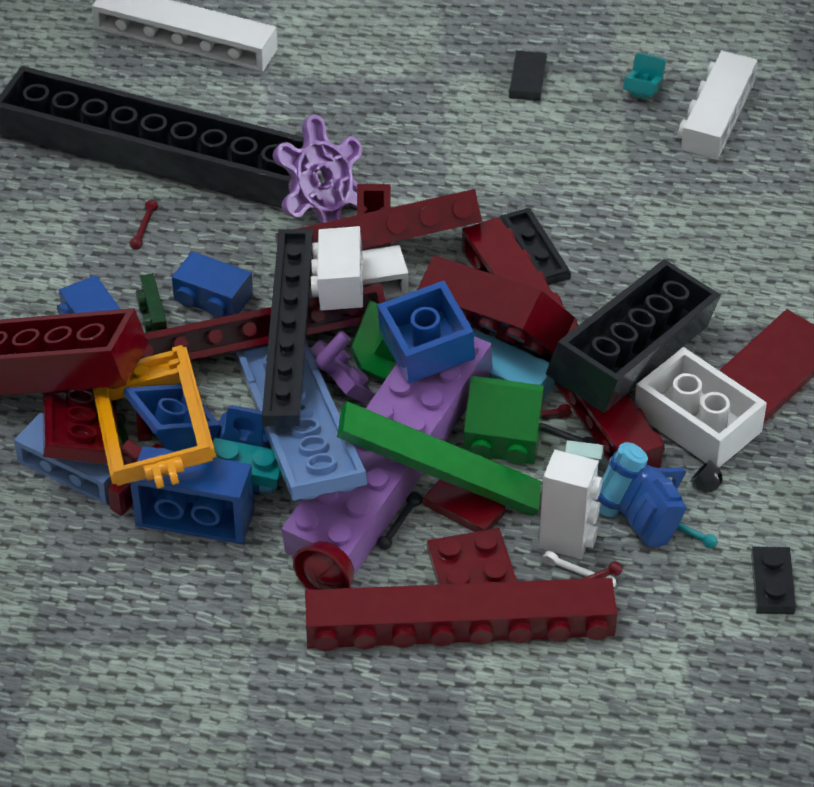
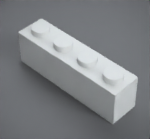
M721 50L716 62H710L706 75L707 81H701L697 92V100L691 101L687 114L688 119H682L678 130V138L682 139V151L716 160L719 159L755 82L757 59Z

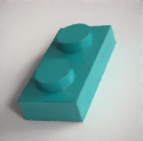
M214 438L213 446L216 453L214 458L252 464L253 484L277 489L282 473L272 449Z

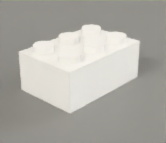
M683 347L637 383L634 405L644 412L647 423L703 462L706 463L708 460H711L719 468L762 432L767 402Z

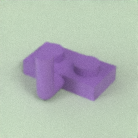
M340 331L329 344L318 340L310 349L316 357V366L329 373L346 395L363 404L368 402L374 396V393L366 384L369 379L360 369L349 364L350 356L344 350L351 339L344 332Z

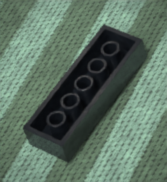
M663 259L559 340L545 374L558 382L560 386L567 388L587 401L592 407L605 413L635 388L637 383L708 326L721 294Z

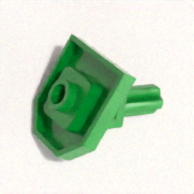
M370 300L353 339L350 351L358 369L364 374L384 382L397 363L380 334L378 304Z

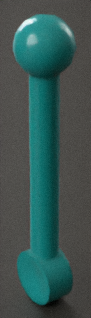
M682 523L677 528V530L702 541L707 548H714L718 543L717 537L714 534L705 535Z

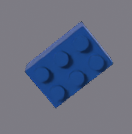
M143 446L137 462L176 451ZM213 458V461L184 468V472L177 473L179 484L172 485L170 476L162 477L165 487L157 489L155 480L147 481V478L130 482L136 526L244 544L255 511L252 464Z

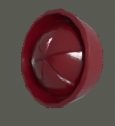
M317 541L299 549L293 556L294 571L306 589L351 588L354 578V567L348 555L337 545L327 541Z

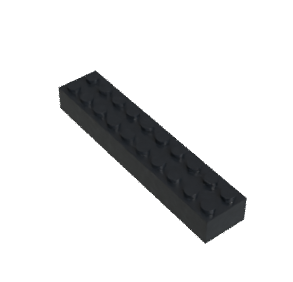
M21 66L0 94V135L282 208V201L291 193L289 190L291 176L285 168L275 163L273 152L281 143H291L298 149L302 148L304 143V137L25 66Z

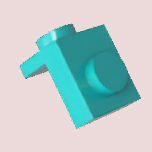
M638 52L634 58L632 71L624 79L623 90L631 91V95L637 98L647 99L649 96H654L661 89L667 60L663 57Z

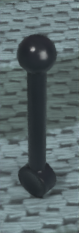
M544 423L541 425L542 431L563 439L596 444V440L592 437L581 438Z
M411 492L406 498V506L385 536L378 538L377 545L380 549L387 550L391 547V539L413 507H417L422 503V497L418 492Z

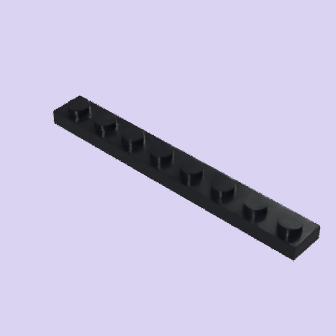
M313 229L278 230L262 408L263 427H300L313 255L312 243L314 241Z

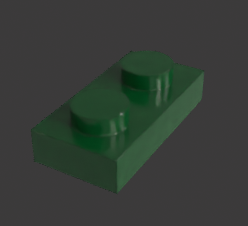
M154 273L140 275L141 290H136V299L139 311L146 310V314H142L144 331L148 333L167 329L166 317Z

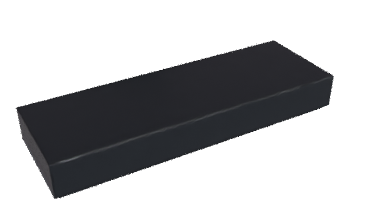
M530 207L499 216L506 228H510L513 231L516 242L521 249H525L529 253L531 262L537 271H541L544 274L547 285L571 279V271Z

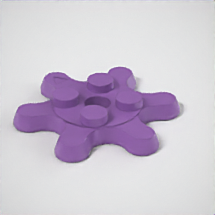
M314 114L308 116L302 124L303 147L298 149L291 143H281L274 150L273 159L277 165L285 168L291 176L289 182L291 193L282 201L283 212L291 217H300L310 208L315 212L320 224L341 219V209L345 204L357 209L358 183L353 178L352 166L362 155V145L354 136L346 137L339 145L332 144L327 137L324 120L319 115ZM321 170L322 176L325 179L323 186H321L318 174L315 171Z

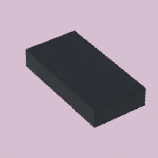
M516 50L509 98L540 101L547 53Z

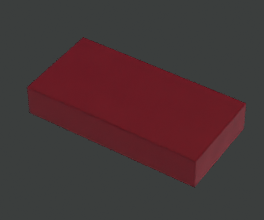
M441 479L423 497L424 506L473 532L492 529L505 514L504 505Z

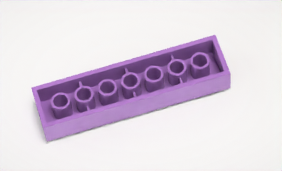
M474 337V360L409 384L398 364H396L365 409L445 441L467 409L471 377L488 378L490 375V371L493 368L492 343ZM354 445L365 468L368 485L356 487L348 492L336 491L319 495L311 500H301L281 528L285 553L294 556L299 549L311 543L327 541L337 545L348 555L354 567V575L423 475L421 471L357 445Z

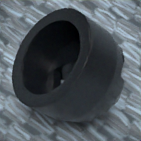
M708 460L693 475L690 482L704 492H713L722 483L723 476L720 469L711 460Z

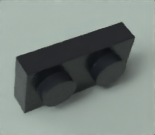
M752 546L751 559L756 614L794 615L796 604L790 547Z

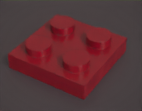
M500 528L427 540V551L438 585L517 581Z

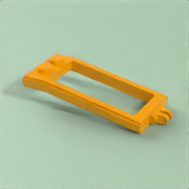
M180 345L172 347V351L141 358L125 386L116 389L93 388L112 484L116 483L119 486L147 478V481L155 480L157 489L165 487L162 477L170 476L172 485L179 484L177 473L184 472V468L213 461V458L216 457L187 347L183 348ZM181 383L198 446L124 465L111 401L126 398L123 395L124 388Z

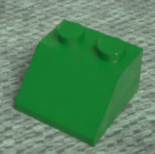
M472 376L464 427L463 449L484 458L508 460L513 464H535L541 435L544 385Z

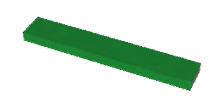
M348 401L341 407L337 438L527 515H535L539 511L540 480Z

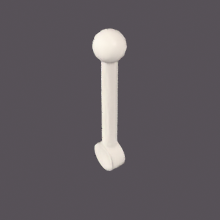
M546 551L542 557L544 563L560 566L584 577L594 574L590 570L558 558V555L552 551ZM609 575V576L604 577V578H612V579H613V586H614V587L616 586V579H615V577H613L612 575Z

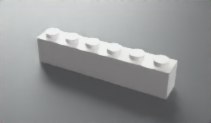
M96 0L92 5L95 29L259 71H264L278 49L276 26L173 0Z

